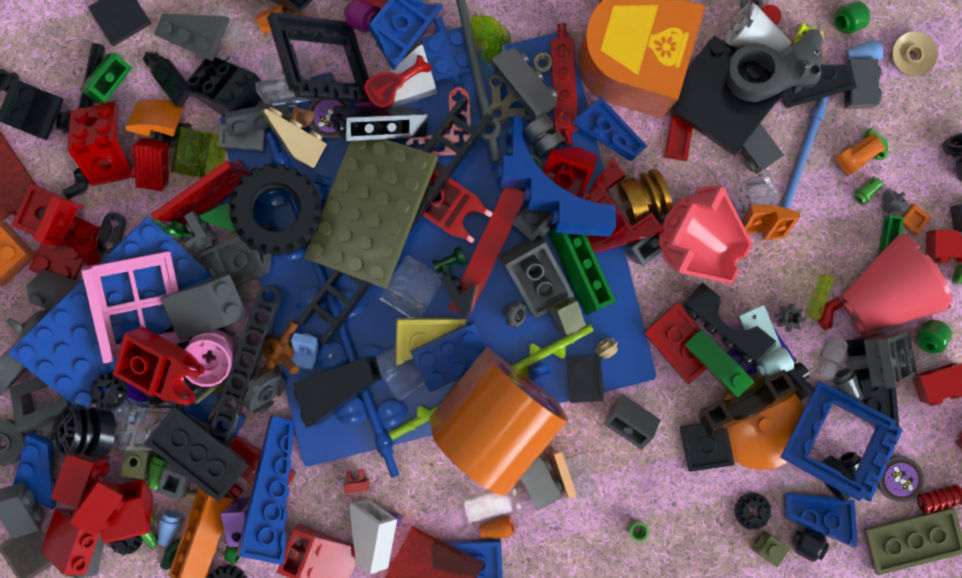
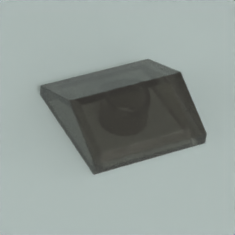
M41 528L38 532L14 539L10 537L0 545V553L17 578H34L53 565L40 552L45 539V534Z

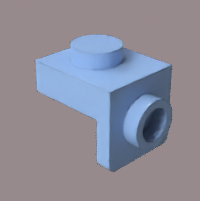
M294 333L291 340L294 349L292 360L298 368L313 370L320 352L317 338L307 333Z

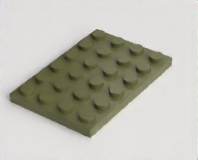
M386 139L350 141L322 210L318 228L310 240L304 258L387 289L438 157L434 154Z

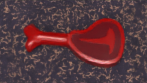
M417 55L415 64L401 74L384 72L369 78L365 83L366 95L375 107L379 109L389 108L395 100L397 90L416 74L430 72L431 65L424 62L423 56Z

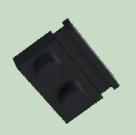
M601 356L567 357L570 403L604 401Z

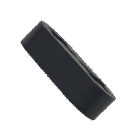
M111 212L103 219L97 240L98 249L103 254L107 255L122 241L126 220L121 214ZM116 217V221L119 222V226H114L113 228V225L110 224V220H115ZM110 239V243L113 244V248H108L107 250V247L104 246V242H108Z

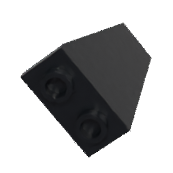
M334 106V113L330 117L332 128L346 141L427 136V114L421 109Z
M366 357L293 383L294 396L299 402L300 416L306 428L320 425L382 379L376 357Z

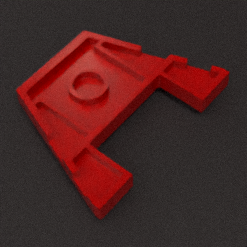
M614 158L607 164L608 167L602 175L600 174L595 180L596 183L590 191L586 192L582 199L599 204L615 205L616 228L611 237L586 235L595 254L664 232V229L652 213L631 226L608 194V189L626 177Z

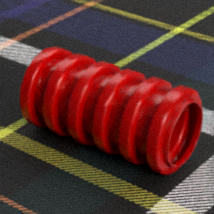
M955 484L952 487L947 486L945 489L939 488L931 492L927 491L924 494L919 493L917 495L918 505L925 514L930 513V511L935 512L937 509L943 510L944 507L950 508L958 504L962 505V488ZM919 497L921 498L922 507L919 503Z

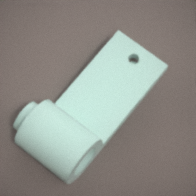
M764 305L738 315L743 330L758 326L776 340V346L756 366L760 377L767 378L782 370L787 372L794 369L793 360L789 352L781 347Z

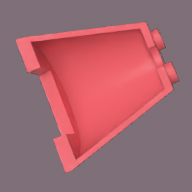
M717 185L698 188L695 190L696 193L688 198L686 196L681 198L667 214L662 224L664 232L659 235V246L663 252L662 257L671 268L680 273L733 284L739 272L737 262L740 259L746 258L753 243L725 189Z
M902 233L885 248L841 295L845 303L843 308L849 316L854 315L855 322L853 326L860 335L939 314L952 307L949 304L953 301L952 295L939 268L928 254L924 256L922 252L917 250L919 245Z

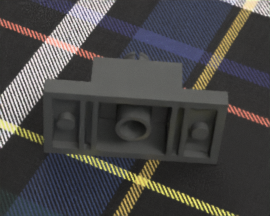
M910 330L868 338L864 340L866 355L848 357V365L851 371L869 368L872 387L886 386V389L897 388L918 375Z

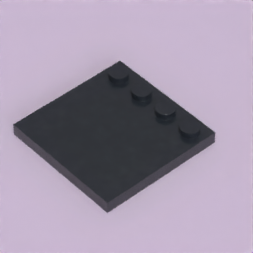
M714 35L687 68L679 98L668 111L735 156L787 89L758 102L744 101L733 95L727 86L726 74L729 62L737 49ZM747 61L738 66L740 76L749 83L759 84L771 79L770 71L755 61Z

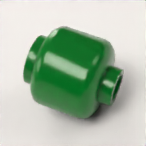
M857 0L841 6L836 11L835 26L844 34H852L864 29L870 21V10L866 4Z
M928 320L921 326L916 336V342L921 349L928 353H941L947 348L952 338V331L942 321Z

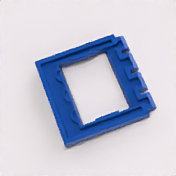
M819 380L814 388L815 392L811 394L780 458L857 501H860L862 498L871 501L878 487L875 483L880 482L886 469L885 464H888L895 449L894 445L897 444L903 430L895 425L896 420ZM833 404L876 426L852 480L821 461L817 462L808 457Z

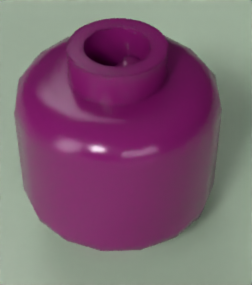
M353 0L344 10L347 25L363 33L369 32V24L378 14L376 7L364 0Z

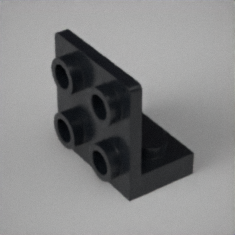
M13 78L0 109V122L43 140H48L64 99Z

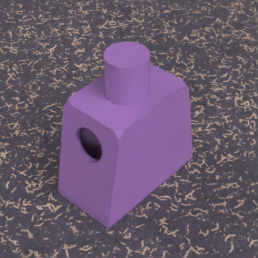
M250 497L235 499L221 513L226 541L229 547L239 546Z

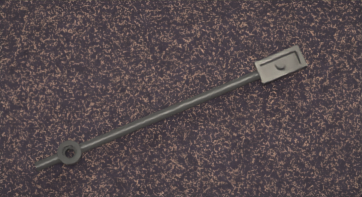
M456 0L483 119L486 113L490 114L467 5L465 0ZM493 117L492 122L488 126L494 129L493 132L486 133L484 131L480 138L487 141L491 162L494 164L501 162L496 141L501 133L499 121Z

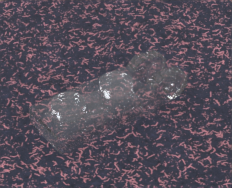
M525 486L512 488L506 496L490 492L463 500L468 522L480 521L512 512L513 509L528 506L530 504L529 499H521L511 503L509 498L511 495L525 492Z

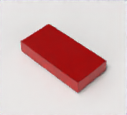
M671 114L664 158L686 162L693 128L673 114Z

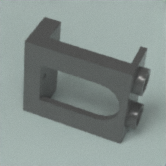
M37 377L10 387L15 428L24 434H29L31 431L36 433L37 430L31 429L32 427L59 418V414L64 407L73 405L61 396L60 400L54 405L34 412L31 392L45 388L48 385Z

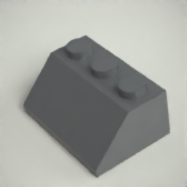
M513 47L492 58L493 70L535 120L541 115L548 113L557 105L558 101L556 98L558 95L551 86L546 87L542 82L544 78L536 68L532 70L528 65L529 59L522 50L518 52Z

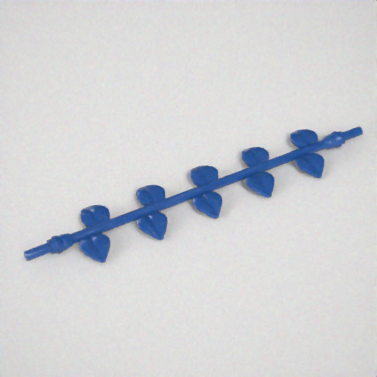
M274 132L267 133L265 136L272 153L271 163L274 166H278V163L285 164V167L289 168L288 159L280 151ZM310 182L315 185L322 204L327 197L328 190L319 184ZM269 190L257 198V201L263 205L277 206L284 203L288 197L297 219L298 205L294 197L288 192ZM304 246L302 249L295 250L292 254H281L279 257L286 260H298L304 257L307 248ZM312 262L322 288L328 279L324 267ZM305 289L296 304L297 310L303 313L320 289ZM346 291L342 294L350 300L355 292ZM330 292L320 304L324 309L328 306L331 315L335 318L338 317L346 306L339 299H337L336 303L334 295ZM363 296L347 319L355 318L363 312L368 303L366 296ZM343 324L338 330L342 345L334 342L325 344L316 359V363L320 367L332 370L345 365L347 360L351 363L366 357H376L378 367L381 369L388 358V353L376 346H365L358 352L356 357L346 327ZM366 390L361 394L362 399L355 398L340 409L336 417L342 423L356 425L363 422L368 415L375 433L377 452L380 453L381 457H384L391 478H394L400 474L392 455L394 453L393 444L390 442L388 435L384 433L382 426L390 429L401 424L408 413V407L397 401L388 400L383 402L376 412L369 390Z

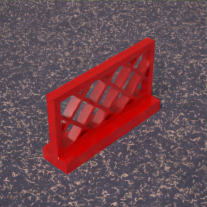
M237 160L235 163L225 161L150 215L157 221L172 223L175 220L185 225L187 223L185 215L190 212L202 215L210 211L232 194L234 186L240 183V178L244 174H250V172L241 160Z

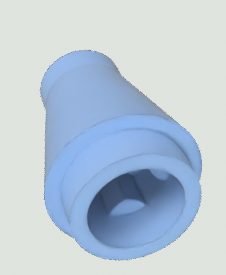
M871 40L854 48L847 49V60L882 59L883 47L881 41L875 42V40Z
M165 510L159 516L157 540L159 545H171L182 523V515L179 512Z

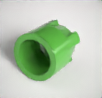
M633 520L629 526V534L634 540L644 541L648 537L649 530L643 522ZM635 526H641L640 533H634L633 529Z

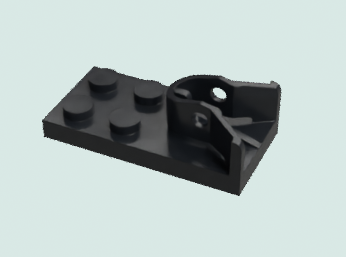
M178 404L144 443L219 502L249 467L250 463L186 413L183 404Z

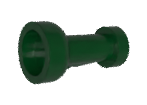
M461 246L454 249V254L439 261L437 259L432 261L437 273L442 272L444 276L450 273L453 276L450 265L457 262L460 265L468 263Z

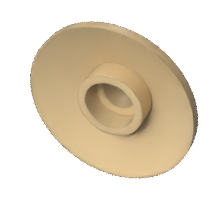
M918 31L905 33L893 45V63L901 73L907 76H922L928 73L937 62V46L933 39L925 33ZM909 52L914 53V60L909 57Z

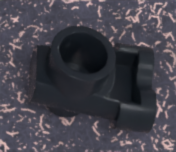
M796 363L794 369L786 372L796 387L795 394L800 400L815 392L812 385L806 381L810 377V373L802 363Z

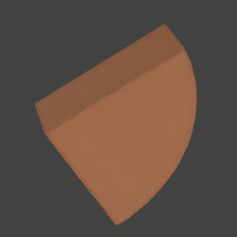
M294 106L291 119L302 124L303 129L311 123L316 112Z

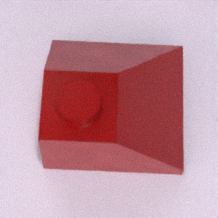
M579 147L552 150L543 173L562 189L582 198L594 171L598 155Z

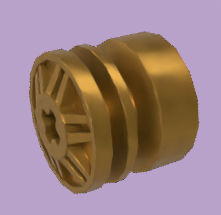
M656 168L649 170L648 175L645 172L640 174V185L634 177L617 183L621 202L630 201L632 208L625 212L632 225L649 215V210L656 218L662 216V213L667 215L672 209L668 186Z

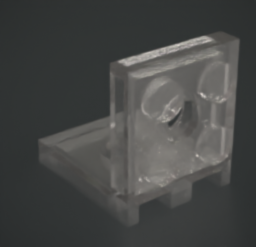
M308 49L295 50L302 79L311 80ZM278 53L263 54L265 81L255 83L256 92L266 104H270L272 107L274 105L286 104L287 107L297 106V102L308 101L311 104L314 101V97L312 99L296 98L294 91H289L286 78H282L284 72Z
M110 391L106 394L107 396H114ZM126 396L123 404L117 409L112 410L116 422L115 446L119 450L154 451L144 443L153 433L150 432V428L154 424H160L175 406L137 404L135 400Z

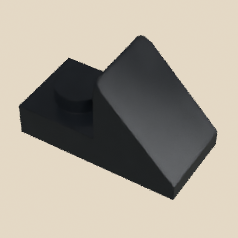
M450 273L440 278L463 319L470 316L478 284L462 293L460 289L463 286L457 276L453 277Z

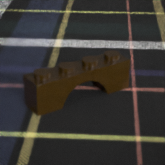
M782 370L763 379L758 385L741 394L738 398L719 400L701 409L698 418L709 437L792 398L797 389L786 371Z

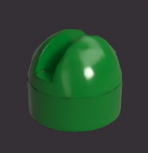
M227 545L225 547L227 551L223 552L224 558L228 562L236 564L240 557L236 556L238 547H229Z

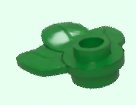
M152 218L153 223L163 227L162 231L164 233L181 239L184 236L191 239L195 237L188 233L186 225L173 220L170 225Z

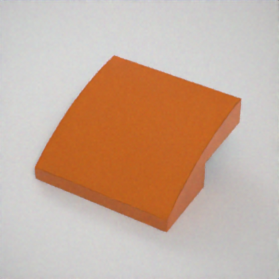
M160 99L137 101L125 130L149 137L151 130L174 137L184 106L176 107L172 101Z
M751 205L741 222L747 234L762 233L763 240L785 238L801 216L799 212L785 207Z

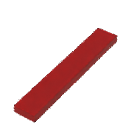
M504 188L461 280L463 288L460 290L462 293L478 284L472 311L513 227L512 222L518 216L524 203V192L516 188ZM452 300L448 309L460 314Z

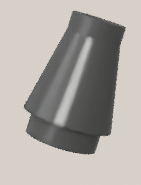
M850 368L842 369L833 376L835 379L834 384L843 393L858 401L864 398L856 373L852 372Z

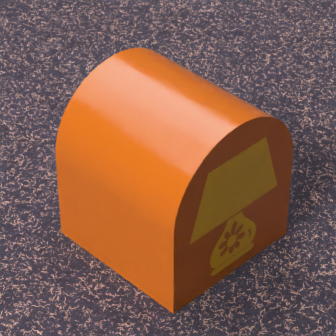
M602 0L589 19L578 52V69L583 83L592 94L598 98L602 97L608 103L662 118L679 98L705 6L686 0Z

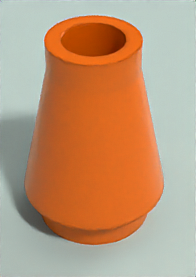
M504 515L480 525L482 539L510 538L511 535H514L515 530L511 516L506 517Z

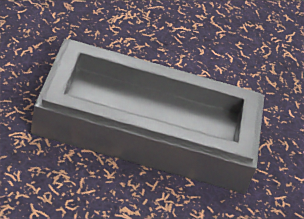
M220 125L218 148L265 152V135L267 130L261 129L229 136L226 125Z

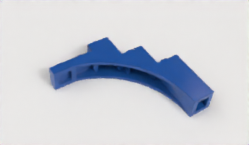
M513 116L512 123L507 125L506 138L510 139V145L507 144L506 155L503 156L502 163L497 164L496 178H500V187L524 189V201H527V210L552 212L551 223L555 224V233L611 237L616 228L615 205L599 204L582 199L562 189L549 179L537 166L526 148L522 137L523 117Z

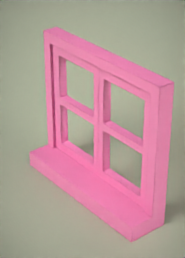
M169 250L81 267L103 364L113 362V358L118 357L122 344H116L109 315L137 310L140 326L146 328L141 308L163 304L161 297L178 291ZM160 265L166 294L139 300L133 270ZM128 271L135 301L107 306L100 277ZM175 329L173 332L159 335L173 344L189 341V338L179 340Z

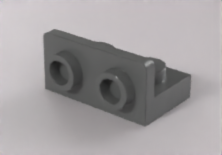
M526 207L512 224L533 242L538 235L543 237L550 230L551 227L548 224L551 223L552 212L527 210Z
M190 212L184 217L187 220L186 228L192 236L195 235L194 238L184 243L186 248L201 249L202 252L214 246L213 242L217 240V237L209 223L201 220L198 213Z

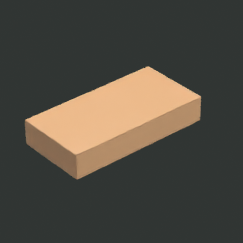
M559 451L547 453L555 477L558 478L563 488L560 491L562 497L568 499L575 497L576 491L563 453Z

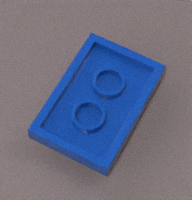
M471 321L410 352L431 393L461 378L482 353L485 346L475 323Z

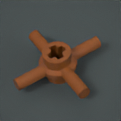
M291 320L281 337L274 338L270 333L263 347V355L268 361L258 377L274 369L276 364L282 363L291 374H296L299 371L298 366L292 360L294 349L292 343L289 342L299 326L297 321Z

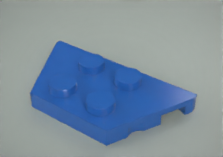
M388 0L370 22L368 29L393 70L396 69L432 23L433 19L440 13L443 7L442 4L430 5L423 3V0Z

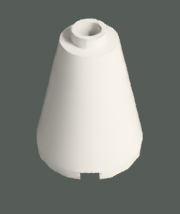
M754 3L752 5L747 4L734 19V22H737L734 30L732 31L729 28L725 38L727 44L739 49L742 45L757 43L767 45L781 53L791 45V41Z

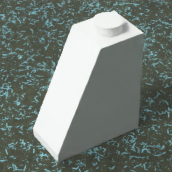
M423 45L413 50L400 62L395 70L392 69L390 72L401 74L415 64L417 55L423 56L424 62L428 63ZM431 70L428 73L420 72L407 80L397 90L395 100L389 108L437 94Z
M370 499L350 503L356 563L369 574L387 569L397 519Z

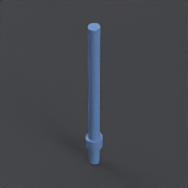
M829 96L818 99L816 107L812 109L810 114L811 121L780 207L790 208L820 121H823L826 111L824 110Z

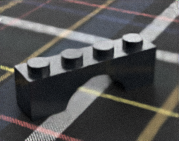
M702 282L684 302L687 309L686 312L692 319L697 320L698 318L704 323L703 327L712 335L717 333L722 337L721 342L729 349L735 348L741 353L739 356L749 365L754 363L758 366L776 346V340L758 326L748 330H736L727 326L721 320L718 313L721 303L720 296Z

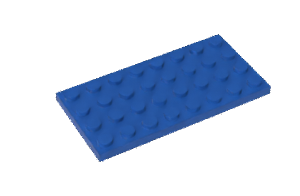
M148 215L98 263L102 264L169 250L178 290L212 277L170 235L164 233L159 225L153 223ZM160 265L133 270L139 300L166 294ZM128 271L100 277L107 306L135 301ZM83 279L8 351V354L73 406H83L87 410L94 404L91 402L92 397L89 393L93 386L92 382L99 375L113 373L117 361L116 357L113 358V362L103 364ZM163 304L141 308L146 329L155 334H163L172 325ZM137 310L109 315L116 344L122 343L125 333L141 327ZM102 387L104 392H106L109 389L106 387Z

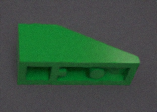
M699 329L684 344L730 395L738 398L754 383V380L703 330Z

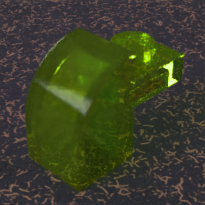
M472 16L471 28L474 41L477 44L483 45L481 60L493 67L492 58L504 52L503 45L511 44L510 32L491 16Z

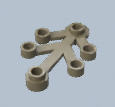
M547 53L537 54L534 58L532 70L536 68L540 73L549 71L552 65L551 56ZM545 61L547 66L542 68L538 63ZM492 75L489 78V87L492 91V104L489 105L491 116L494 117V111H500L501 117L496 118L500 125L505 123L507 118H513V116L524 117L526 120L533 119L525 114V108H509L518 100L508 87V95L501 102L500 88L502 80L498 75ZM493 79H498L500 81V84L498 86H493L491 81Z

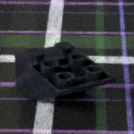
M214 57L213 61L205 58L187 81L192 89L190 95L224 117L225 112L255 107L268 91L255 73L217 57Z

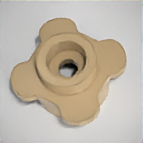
M605 338L597 344L594 351L599 356H602L603 359H607L618 351V343L614 341V338Z

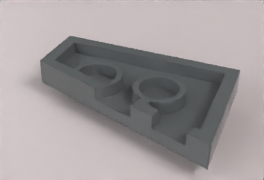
M162 14L154 35L213 61L230 18L226 16Z

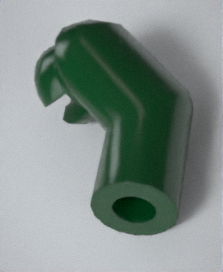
M181 538L176 539L165 549L160 563L162 569L168 570L171 568Z

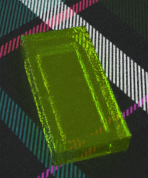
M828 274L819 275L805 318L811 320L820 319L834 280L833 276Z

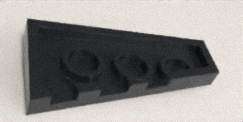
M868 338L843 340L848 357L866 355L864 340ZM869 368L853 370L856 373L861 393L864 396V404L896 420L895 425L899 427L896 388L886 389V386L872 387Z

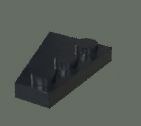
M821 64V77L816 85L811 88L803 87L800 92L795 94L790 87L783 94L786 108L857 88L852 66Z

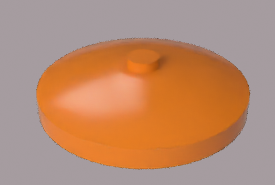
M764 378L753 379L754 383L743 393L758 385ZM727 392L721 400H728L735 396ZM795 393L792 398L728 428L734 461L756 470L774 469L787 463L780 456L804 410L802 402Z

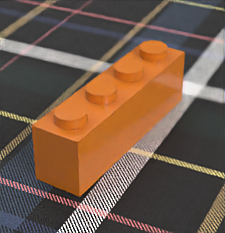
M198 488L168 574L170 578H206L208 576L212 558L216 553L220 535L224 530L221 513L233 500L229 495L225 494L218 502L203 489Z

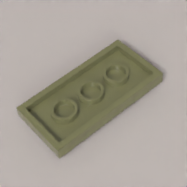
M954 507L944 508L935 512L931 511L927 514L923 513L863 529L874 573L877 575L962 554V532Z

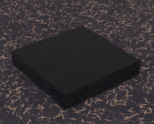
M99 0L88 7L113 47L152 24L138 0Z
M702 423L680 426L689 472L735 465L728 429L709 437Z

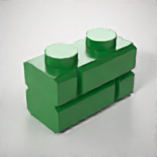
M116 53L107 54L79 90L95 103H105L111 96L110 93L115 91L132 67Z

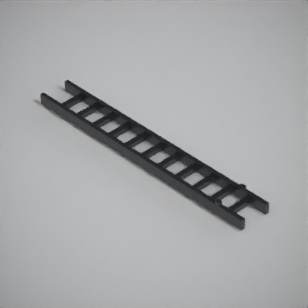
M464 96L460 97L422 149L424 152L432 153L437 144L441 142L457 154L447 168L437 161L435 167L443 173L433 187L428 184L426 190L429 193L419 206L410 232L470 150L476 146L478 139L493 120V117L486 113L475 129L460 120L458 116L469 102ZM453 122L471 134L462 148H459L444 137L445 133L452 128ZM334 270L297 322L306 325L314 313L323 321H329L332 325L320 340L324 344H329L371 287V283L345 274L360 286L349 300L334 288V285L343 274ZM329 292L346 305L337 318L320 306Z

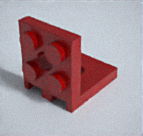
M115 101L78 108L70 112L67 150L91 186L132 178L133 164L117 139L119 107ZM99 162H108L109 164H108V165H103V164H100Z
M30 183L11 226L35 235L33 240L66 248L68 243L64 241L69 230H74L77 223L74 221L78 209L82 210L84 205ZM42 208H47L41 220L39 211Z

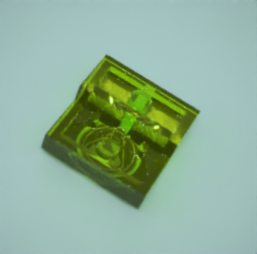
M178 127L171 172L202 178L222 164L226 149L218 148L219 135Z

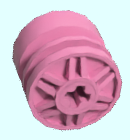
M219 329L193 336L185 350L196 358L204 367L205 372L197 378L185 377L193 384L201 387H212L221 383L228 376L236 356V345L233 339L226 332Z

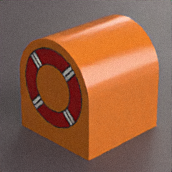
M487 346L429 417L433 439L441 451L467 476L489 491L501 496H506L568 421V417L557 399Z

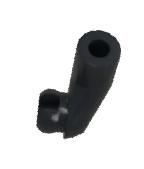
M80 168L75 169L73 172L75 183L63 190V194L67 199L76 197L88 188L89 181Z

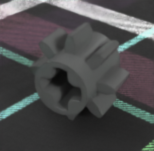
M789 304L788 309L785 306H780L779 308L782 312L774 315L780 321L777 327L786 326V332H791L792 326L795 329H801L799 324L801 321L806 320L801 314L803 309H795L794 304ZM788 314H793V315H794V316L791 318L793 322H788V321H787V319H789V315H788Z

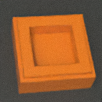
M911 204L902 216L904 217L903 226L917 236L932 217L915 204Z

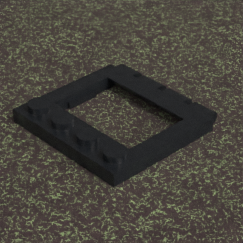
M275 12L269 14L267 19L289 91H294L296 98L312 99L314 97L315 99L370 102L365 92V83L369 76L353 28L348 26L346 21ZM290 40L343 45L355 83L302 79L298 68L297 56Z

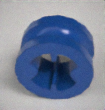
M549 365L529 368V372H532L531 380L551 376V373L547 371Z

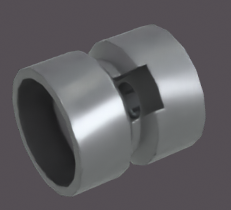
M543 114L532 121L522 131L530 142H535L534 148L540 157L547 155L565 141L559 130L552 128L554 123L547 114Z

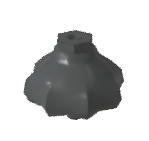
M887 189L884 192V206L882 209L888 214L891 212H906L909 208V203L904 199L906 194L904 192L898 194L896 191Z
M514 301L510 306L506 305L503 307L502 314L506 317V324L516 329L520 324L524 323L527 315L525 303Z

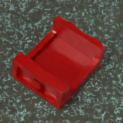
M55 508L40 552L63 575H85L101 531L99 530L94 537L69 523L71 515L75 511L74 509Z

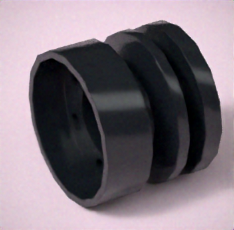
M83 406L64 407L59 414L56 425V446L60 455L81 456L85 454L86 456H106L112 449L116 433V422L112 410L105 411L96 407H91L87 410Z

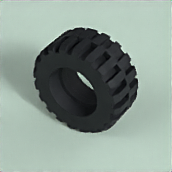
M271 163L264 164V168L260 169L255 167L251 169L250 174H244L240 178V183L235 185L232 190L233 195L229 201V214L233 227L239 238L249 248L255 249L261 254H273L274 256H281V254L286 253L288 255L292 254L295 250L306 246V243L311 240L318 228L321 216L320 197H318L317 189L314 184L310 183L309 178L305 174H300L298 169L294 167L289 169L285 167V164L278 163V166H271ZM283 190L291 194L296 200L298 216L294 224L288 229L279 232L268 231L262 228L255 220L253 214L254 203L266 191Z

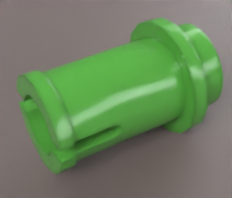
M875 176L871 177L861 189L855 190L853 198L861 205L869 203L871 201L870 198L884 186L883 182Z

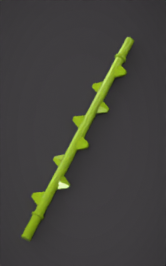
M589 323L580 328L576 334L567 335L543 349L532 343L529 356L512 366L528 377V367L551 354H555L561 359L565 358L567 345L574 344L576 340L594 330ZM419 405L417 407V417L412 420L409 419L408 422L389 432L391 439L394 440L412 429L416 430V427L429 421V417L439 405L430 410Z

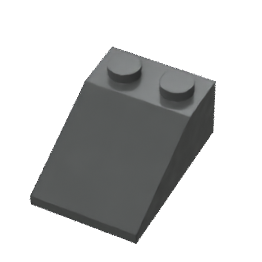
M538 235L533 242L527 239L499 255L535 319L549 312V305L565 297H575L543 237Z
M227 270L161 297V301L179 340L215 330L248 317Z

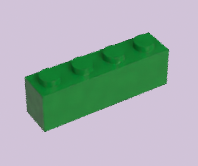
M555 228L548 232L585 315L615 303V297L587 236L555 233Z

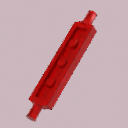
M561 23L557 24L558 37L551 40L553 89L558 95L556 98L558 102L554 107L555 129L563 133L565 139L563 146H573L572 132L579 130V127L572 123L578 117L574 38L567 36V24L562 23L561 26Z

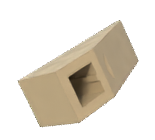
M272 107L269 110L262 108L260 112L289 156L308 167L314 168L327 145L321 141L323 137L314 131L307 133L302 130L303 125L293 119H290L288 122L281 118L282 113Z

